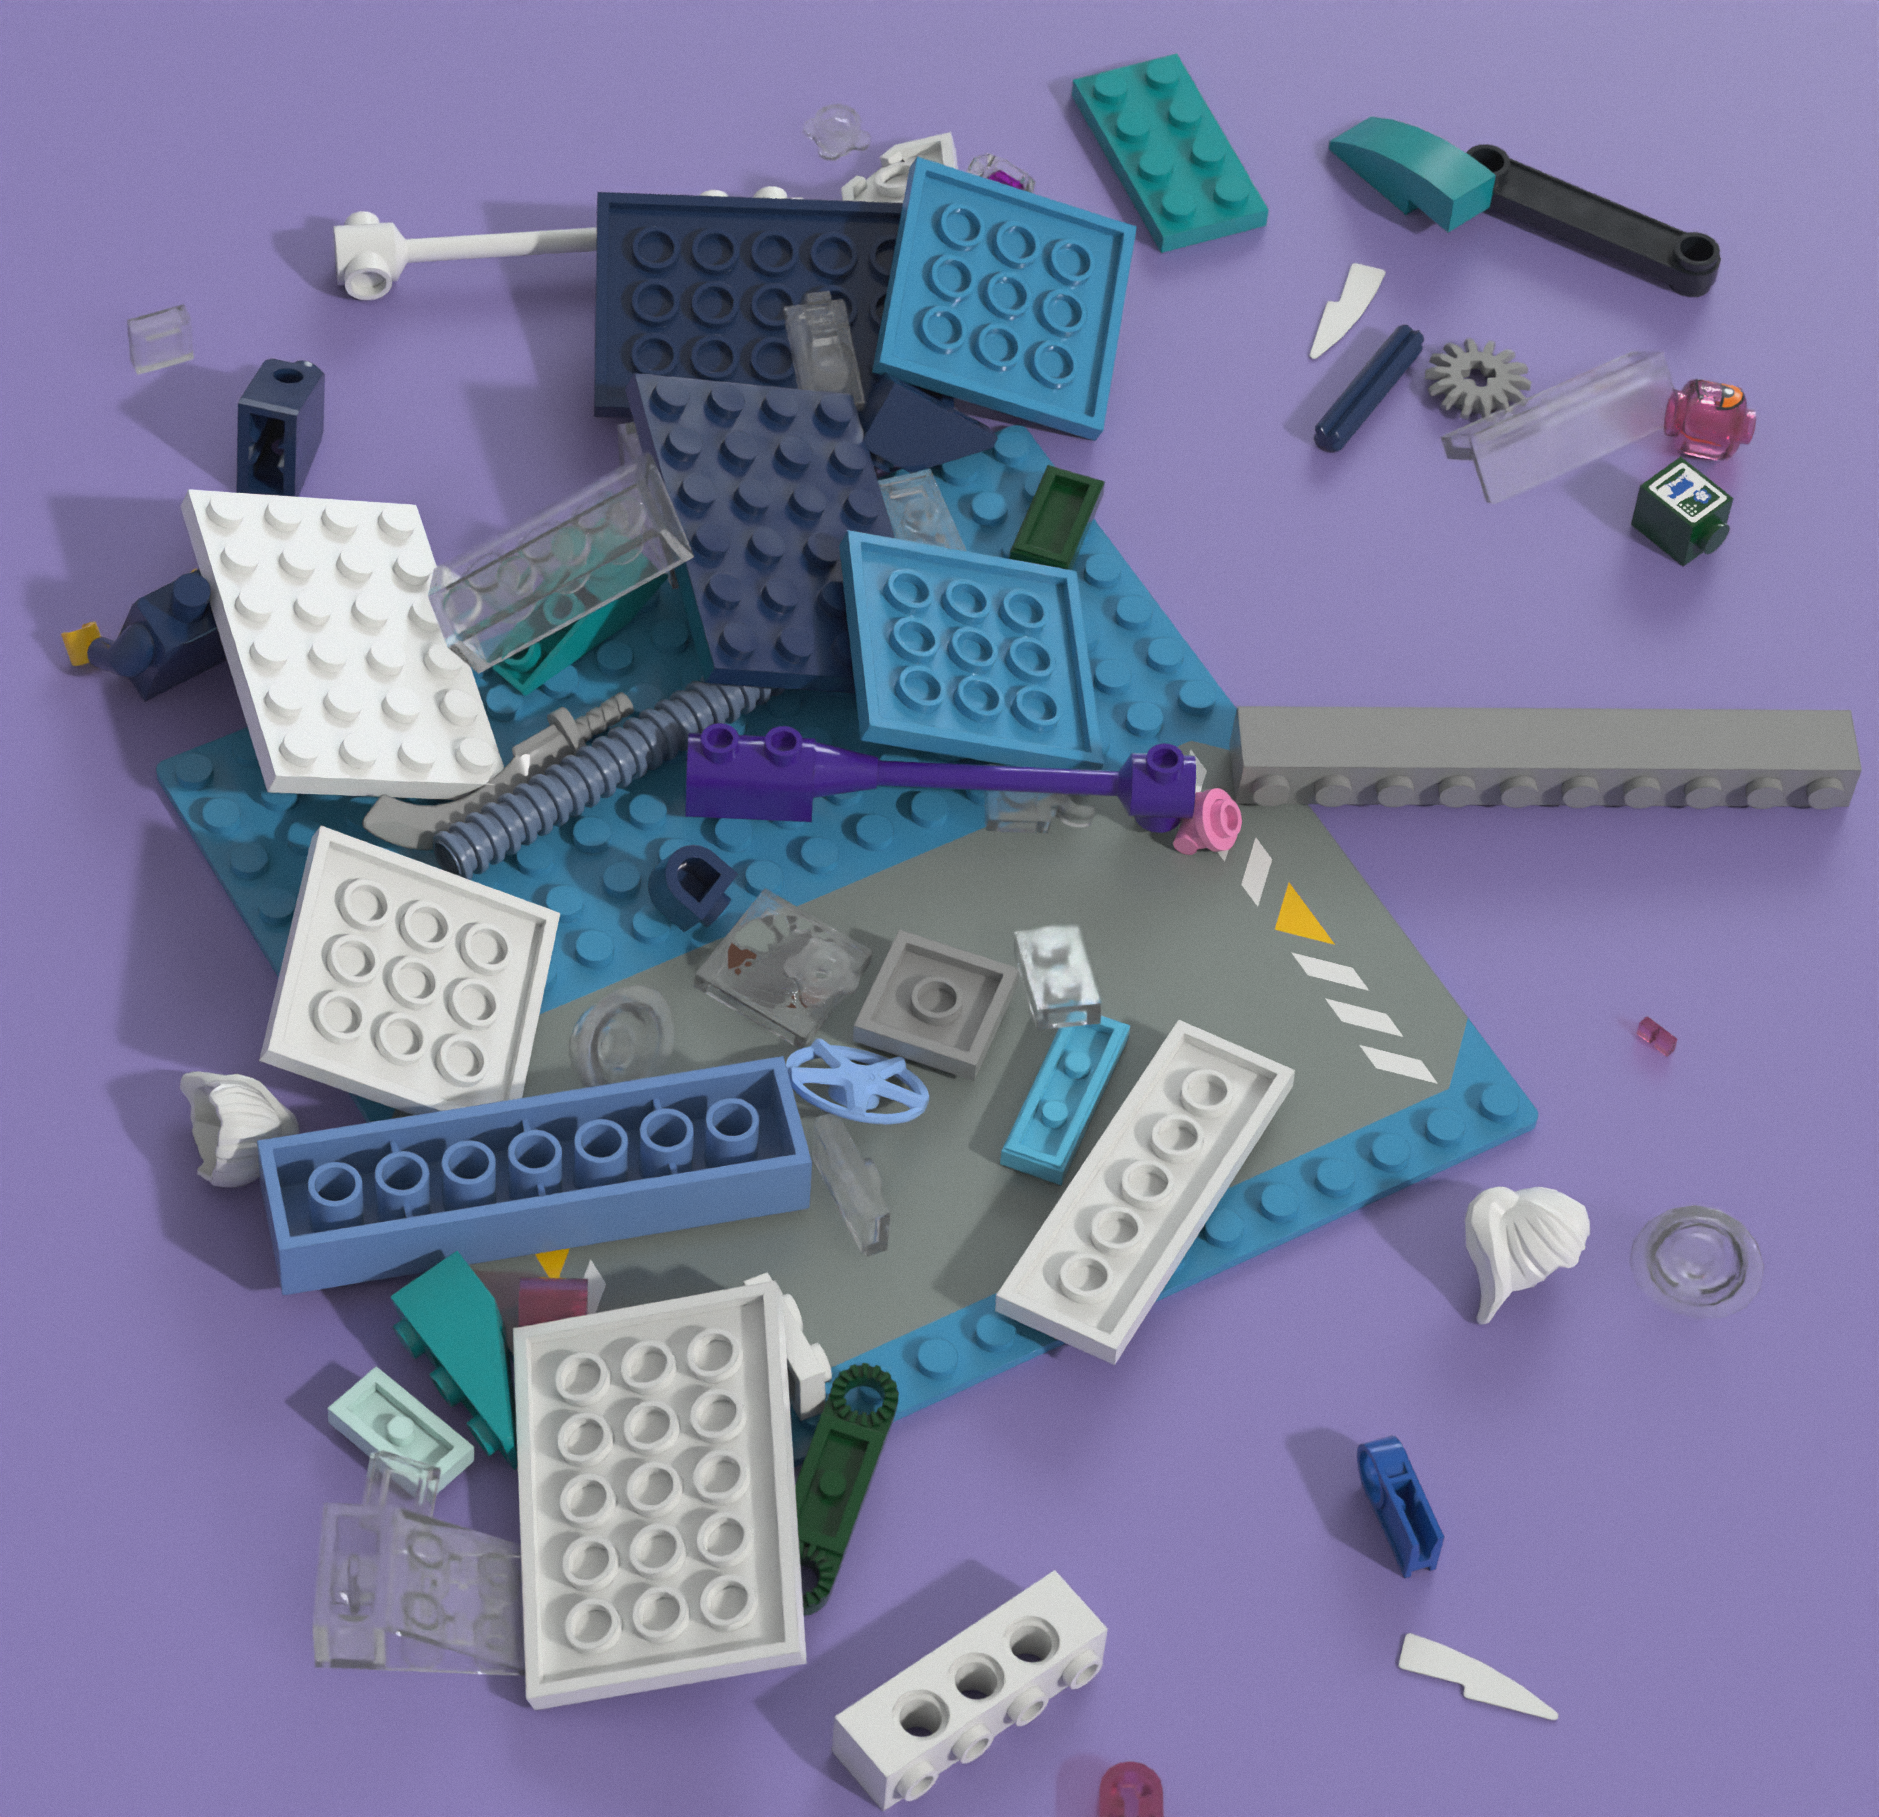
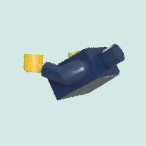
M195 568L191 573L183 574L175 581L139 598L132 604L120 634L115 641L101 637L96 621L83 624L81 629L61 633L71 664L79 666L90 662L95 667L129 678L146 702L226 661V654L209 602L211 588L208 581L201 576L200 569Z

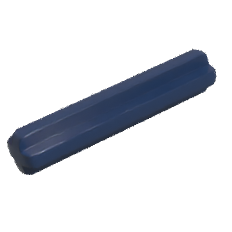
M1403 324L1392 332L1316 424V434L1313 439L1319 447H1325L1330 453H1335L1346 445L1422 352L1423 347L1421 344L1424 342V336L1419 330H1413L1409 325Z

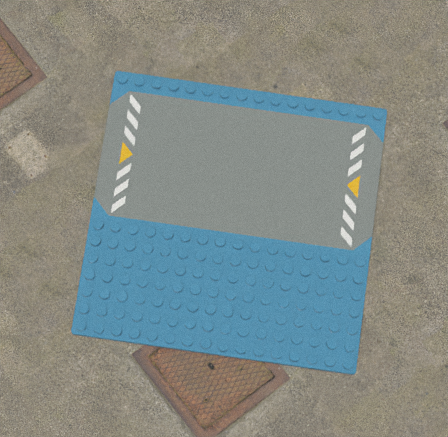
M1013 425L994 433L998 439L991 449L914 473L901 469L878 478V483L895 539L1009 559L1010 550L1047 465L1054 466V464L1025 427ZM1093 518L1072 570L1077 571L1104 760L1101 770L1119 771L1131 753H1148L1149 749L1157 744H1171L1178 747L1183 755H1193L1196 758L1195 793L1220 788L1226 791L1231 799L1235 801L1229 743L1237 710ZM672 560L658 565L669 577L627 625L527 696H524L480 658L509 624L462 642L504 768L514 757L512 752L513 746L550 726L547 715L560 707L566 708L575 720L582 715L585 716L591 709L601 706V703L619 692L627 695L632 702L634 712L626 718H621L622 720L615 725L608 726L607 730L597 736H592L593 738L585 743L586 746L592 747V743L596 738L600 736L607 737L611 729L615 727L623 728V724L628 719H639V714L647 708L654 709L658 701L662 699L670 700V696L675 691H685V687L690 682L700 681L703 673ZM785 689L782 694L771 696L769 701L763 705L755 704L752 712L740 714L737 721L727 724L732 726L738 732V735L766 736L775 727L787 726L797 730L802 738H816L815 742L876 756L878 760L1011 766L861 741L856 694ZM248 727L159 762L156 767L159 784L278 978L311 839L320 826L442 870L433 850H417L398 846L364 829L363 819L379 797L267 792ZM678 750V754L674 759L670 761L663 760L661 766L655 770L647 769L644 777L632 779L629 786L624 789L616 788L615 793L609 798L600 797L599 803L594 807L584 806V811L579 816H569L568 821L560 827L553 825V829L549 834L545 836L537 835L535 842L529 846L521 844V848L514 855L505 854L503 861L497 865L489 863V868L486 872L482 874L473 873L471 881L560 913L522 1098L784 1056L786 1064L788 1057L799 1049L810 1047L815 1039L818 1038L823 1039L829 1045L857 1048L888 1059L898 1057L897 1055L853 1041V1026L899 929L1020 969L1019 983L975 1081L904 1058L906 1068L924 1083L929 1093L927 1108L916 1119L899 1124H871L849 1120L812 1105L793 1090L812 1161L809 1209L469 1265L496 1301L506 1326L509 1356L513 1363V1328L742 1287L743 1281L767 1272L772 1281L776 1280L782 1294L789 1293L795 1300L803 1322L802 1332L810 1345L818 1343L827 1356L832 1380L825 1383V1404L832 1384L842 1370H847L850 1365L854 1364L861 1366L862 1363H869V1366L872 1367L877 1365L881 1367L882 1371H888L891 1379L896 1381L899 1395L897 1411L893 1422L1065 1344L1056 1338L996 1312V1295L1178 1020L1294 1069L1295 1074L1292 1089L1155 1302L1527 1133L1535 1128L1538 1120V1111L1308 804H1281L1274 807H1265L1259 804H1237L1241 812L1242 825L1234 845L1226 851L1213 852L1208 848L1198 849L1193 855L1182 854L1173 846V841L1181 823L1175 829L1164 833L1148 831L1136 822L1134 816H1128L1117 796L877 786V789L813 798L812 822L685 817L688 750ZM392 797L415 805L430 806L456 801ZM687 845H699L714 852L738 875L724 892L731 898V901L721 915L707 928L699 922L686 932H683L654 906L648 891V880L654 867L676 850ZM773 915V924L770 927L760 919ZM776 915L785 916L789 930L788 937L775 925ZM786 916H796V922L789 924ZM801 918L812 922L813 926L810 929L800 930L797 921ZM758 919L774 933L775 943L767 944L769 952L759 951L750 946H741L734 940L735 934L751 921ZM796 924L797 929L791 931L790 926ZM815 925H817V926H819L824 932H817V933L815 934V931H814V928H813V927H814ZM773 926L784 936L779 943H777L775 932L771 929ZM806 933L813 937L806 939L809 940L808 946L805 948L809 953L806 955L777 948V946L790 944L789 942L797 938L799 934ZM827 933L830 937L822 940V937L818 936V934ZM833 939L834 942L828 944L824 942V940ZM817 941L819 943L818 948H813L812 945ZM731 943L740 950L748 949L757 954L756 959L746 958L741 966L728 969V949ZM835 943L838 951L833 952L827 960L825 957H817L816 953L819 950ZM778 950L804 957L801 965L796 964L802 967V971L794 972L782 969L796 973L793 979L781 977L792 980L795 986L786 989L784 995L776 994L783 996L786 1002L780 1004L766 1002L776 1005L774 1009L760 1006L750 999L762 1000L743 996L731 989L738 986L749 987L742 985L748 979L745 973L757 971L773 975L756 969L761 964L778 968L763 964L761 960L766 958L788 962L770 957ZM840 953L841 967H831L828 961L834 954ZM824 958L827 965L806 970V966ZM746 962L752 963L750 967H746L744 964ZM830 966L833 972L841 976L835 989L809 976L808 971ZM837 967L841 968V974L834 969ZM737 968L742 971L739 975L734 971ZM804 977H805L806 979L810 980V981H807V982H805V983L800 984L801 980H802ZM748 979V980H751V981H755V982L767 984V983H764V982H760V981ZM767 984V985H770V986L782 988V987H779V986ZM808 985L812 987L822 985L832 991L819 1004L807 1008L801 1004L799 996L805 993L803 988ZM791 1002L796 1006V1008H789L787 1006H789ZM1072 1005L1131 1026L1127 1044L1062 1185H1058L1000 1164L1002 1148L1069 1006ZM822 1058L806 1061L799 1066L801 1068L831 1069ZM850 1060V1061H852L853 1063H856V1064H859V1065H869V1064L862 1063V1062H859V1061ZM894 1075L886 1079L890 1083L912 1091ZM819 1083L803 1084L819 1097L847 1108L835 1102L829 1096V1085ZM349 1093L367 1123L413 1116L404 1111ZM881 1096L878 1106L874 1109L866 1110V1112L894 1114L908 1111L910 1108L903 1103ZM866 1386L855 1387L847 1392L844 1397L847 1401L846 1405H850L853 1412L857 1410L859 1415H862V1412H865L867 1415H870L872 1411L877 1412V1409L882 1407L883 1403L880 1394ZM790 1403L793 1462L795 1468L804 1463L821 1414L801 1421Z

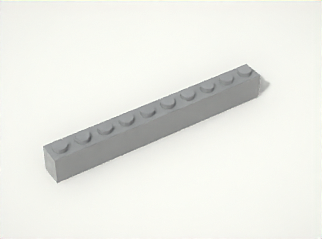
M1237 706L1229 743L1236 804H1259L1265 807H1274L1281 804H1320L1326 807H1338L1344 804L1383 805L1386 807L1445 805L1452 808L1467 805H1506L1511 808H1522L1529 805H1567L1572 808L1629 806L1641 809L1651 806H1690L1696 809H1705L1713 806H1751L1756 809H1768L1775 806L1830 809L1834 807H1849L1862 771L1851 710Z

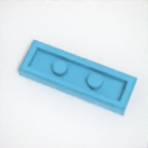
M1072 1005L1069 1006L1002 1148L1001 1165L1062 1185L1127 1044L1131 1025Z

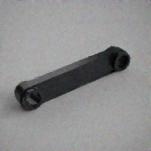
M1479 144L1471 147L1466 152L1496 175L1491 203L1488 209L1491 208L1668 283L1674 292L1685 297L1705 295L1715 283L1721 262L1718 243L1707 234L1700 232L1687 233L1513 160L1509 158L1504 150L1497 146Z

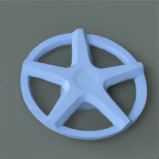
M818 1038L815 1039L810 1047H805L792 1053L786 1061L792 1089L800 1097L826 1112L849 1120L871 1124L905 1123L919 1117L926 1110L929 1102V1093L926 1086L914 1073L906 1068L905 1059L900 1056L888 1059L857 1048L829 1045L823 1039ZM822 1058L831 1069L801 1068L799 1066L806 1061ZM850 1060L859 1061V1062L866 1063V1064H869V1065H859V1064L853 1063V1062L850 1061ZM894 1075L912 1091L890 1083L886 1079ZM819 1083L829 1085V1096L835 1102L847 1108L819 1097L803 1084ZM881 1096L903 1103L910 1108L908 1111L894 1114L866 1112V1110L874 1109L878 1106Z

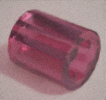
M520 1277L518 1327L588 1315V1279Z

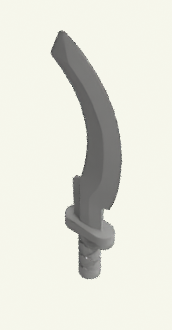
M619 692L601 703V706L591 709L585 716L582 715L575 720L566 708L560 707L547 715L550 726L513 746V759L500 773L488 782L494 785H484L465 798L435 806L415 805L383 794L364 817L363 827L373 835L398 846L417 850H433V837L440 831H447L449 833V828L453 823L457 821L465 823V818L468 814L472 812L481 813V809L485 804L489 802L497 804V799L500 795L504 793L513 794V790L517 785L521 783L529 785V780L532 776L536 774L545 775V770L553 764L559 765L562 759L568 755L576 756L579 748L586 746L585 743L592 739V736H597L607 730L608 726H613L620 722L621 718L631 715L634 712L632 702L627 695Z

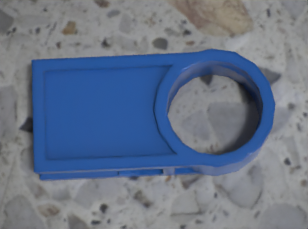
M1391 1435L1360 1444L1357 1448V1465L1361 1483L1404 1578L1411 1577L1412 1571L1428 1567L1429 1571L1436 1570L1445 1537L1401 1441L1396 1436Z

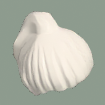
M201 1071L184 1074L181 1078L180 1089L191 1105L192 1133L198 1146L199 1155L204 1160L203 1164L198 1167L197 1174L210 1181L213 1186L235 1188L254 1182L260 1177L257 1141L299 1133V1124L295 1115L281 1104L260 1081L240 1074L222 1075Z
M1494 1187L1482 1191L1468 1204L1465 1216L1466 1248L1475 1264L1481 1289L1480 1306L1476 1317L1478 1324L1489 1323L1512 1291L1534 1287L1538 1282L1544 1281L1557 1268H1572L1578 1263L1581 1251L1585 1249L1587 1236L1590 1235V1220L1584 1205L1557 1190L1544 1187L1521 1189L1516 1192L1506 1187Z

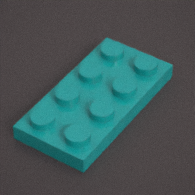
M1177 53L1073 79L1071 94L1073 100L1161 253L1267 226L1268 207Z

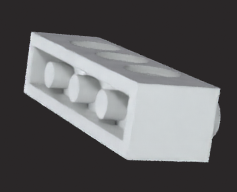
M1054 1570L834 1717L831 1751L883 1812L903 1798L906 1801H913L926 1793L934 1785L938 1775L960 1760L961 1763L966 1764L982 1755L991 1745L994 1736L1014 1723L1017 1726H1023L1034 1720L1045 1709L1050 1698L1068 1686L1071 1689H1078L1091 1681L1103 1665L1108 1629ZM1027 1653L1036 1655L1042 1660L1029 1663L1018 1659L1016 1656ZM977 1690L988 1697L974 1700L963 1696L961 1692ZM911 1727H922L928 1729L933 1734L926 1737H916L910 1735L905 1730Z

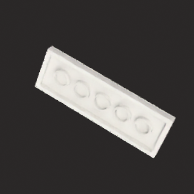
M1178 1020L996 1295L995 1311L1115 1365L1292 1089L1295 1070Z

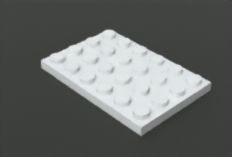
M202 490L187 491L180 507L201 576L208 581L211 588L209 602L267 792L380 797L384 794L397 798L459 800L472 794L484 785H494L488 782L504 769V765L416 505Z
M776 1280L513 1328L526 1699L532 1708L540 1710L807 1664L783 1294Z

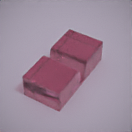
M1648 1016L1639 1022L1637 1034L1648 1043L1655 1041L1654 1047L1666 1057L1675 1051L1678 1041L1676 1037Z

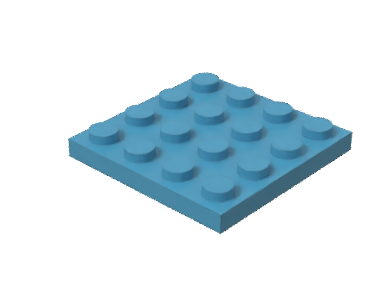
M917 157L909 168L872 372L880 375L887 372L915 386L1095 441L1104 430L1137 226Z
M848 530L839 545L861 741L1017 767L1101 770L1104 760L1077 571Z

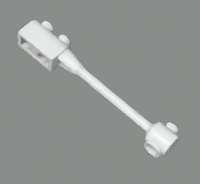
M775 186L764 187L753 196L757 198L803 199L802 197L787 198L786 192ZM708 190L700 194L701 196H728L719 190ZM365 211L351 214L346 218L344 225L333 226L337 284L345 285L348 294L360 300H374L387 294L392 287V282H396L399 279L407 263L596 251V228L405 239L393 222L379 223L376 215Z

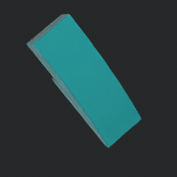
M1371 116L1329 141L1328 149L1401 212L1407 215L1419 208L1447 233L1490 207L1496 175L1461 149L1419 127L1393 119Z

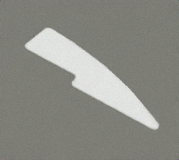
M1358 263L1351 265L1340 301H1328L1310 352L1312 359H1317L1339 341L1362 316L1386 274L1384 270Z
M1408 1633L1405 1636L1399 1661L1401 1669L1462 1684L1464 1686L1463 1694L1468 1699L1550 1720L1558 1719V1713L1522 1685L1485 1663L1443 1644L1412 1633Z

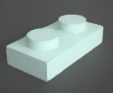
M377 1366L328 1407V1423L424 1503H428L474 1462L473 1445Z

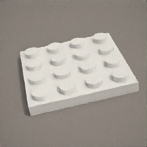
M320 826L311 839L259 1061L412 1115L522 1098L560 913Z

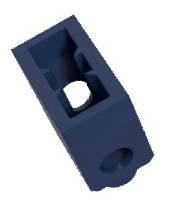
M274 358L267 359L263 362L238 402L236 493L299 497L321 443L324 430L325 374L315 364L303 360L292 363ZM278 439L281 440L277 448L284 449L282 456L272 450L273 443Z

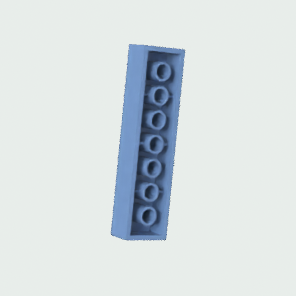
M784 1056L257 1141L260 1187L282 1296L426 1272L456 1251L460 1253L468 1265L809 1209L812 1161Z

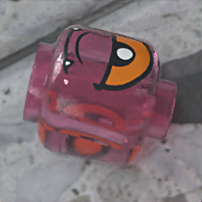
M1697 378L1689 380L1681 390L1674 389L1672 391L1664 416V433L1666 436L1672 437L1674 447L1678 452L1721 461L1730 459L1737 452L1740 444L1748 445L1751 442L1756 425V411L1747 408V399L1742 388Z

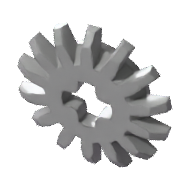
M1468 338L1464 341L1466 353L1456 344L1448 343L1443 348L1448 355L1440 353L1433 354L1430 357L1429 362L1438 367L1426 369L1425 379L1437 380V382L1431 385L1427 391L1430 396L1444 394L1446 398L1440 407L1445 411L1452 406L1461 409L1459 418L1468 420L1470 413L1481 414L1483 422L1492 421L1491 412L1497 410L1506 418L1512 415L1508 401L1521 407L1526 402V397L1519 391H1530L1531 381L1520 376L1528 373L1526 364L1520 362L1509 363L1515 358V352L1511 349L1504 350L1493 356L1492 354L1495 349L1494 341L1489 340L1483 352H1478L1474 340ZM1470 369H1480L1483 376H1493L1487 380L1485 387H1477L1474 380L1464 379L1469 377Z

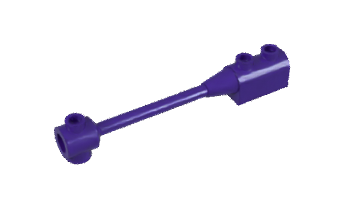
M716 723L706 727L702 733H689L685 817L812 822L813 798L877 789V786L1117 796L1128 816H1134L1136 822L1142 828L1156 833H1164L1175 829L1183 818L1192 819L1194 813L1196 758L1193 755H1183L1178 747L1166 743L1153 746L1149 749L1148 753H1131L1119 771L883 761L878 760L876 756L815 742L816 738H802L797 730L787 726L775 727L766 736L738 735V732L732 726Z

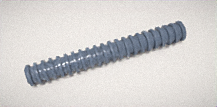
M702 676L700 681L690 682L685 687V691L677 690L672 693L670 700L662 699L656 703L654 709L647 708L639 714V719L630 718L623 724V728L615 727L609 731L607 737L600 736L596 738L592 743V747L583 746L576 752V756L568 755L562 759L560 765L553 764L545 770V775L536 774L532 776L529 780V785L521 783L514 788L513 794L504 793L500 795L497 799V804L489 802L482 807L481 813L472 812L468 814L465 818V823L461 821L453 823L449 828V833L447 831H440L433 837L435 858L442 870L471 880L473 873L482 874L486 872L489 868V863L497 865L503 861L505 854L514 855L521 848V844L529 846L535 842L537 835L545 836L549 834L553 829V825L560 827L568 821L569 816H579L584 811V806L594 807L599 803L600 797L609 798L615 793L616 788L624 789L629 786L632 779L644 777L647 769L655 770L661 766L663 760L670 761L674 759L678 754V750L687 751L689 733H702L706 727L716 723L731 724L738 720L740 714L752 712L755 704L763 705L769 701L771 696H778L785 689L705 683Z

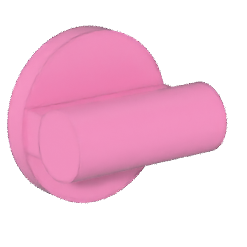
M1220 788L1196 792L1193 818H1183L1173 841L1174 848L1185 855H1193L1198 849L1208 848L1213 852L1230 849L1234 845L1242 825V817L1238 805L1226 791Z

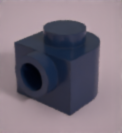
M687 845L679 848L654 867L649 876L648 891L654 906L683 932H686L699 922L707 928L721 915L730 903L731 898L724 892L738 873L708 848L699 845Z

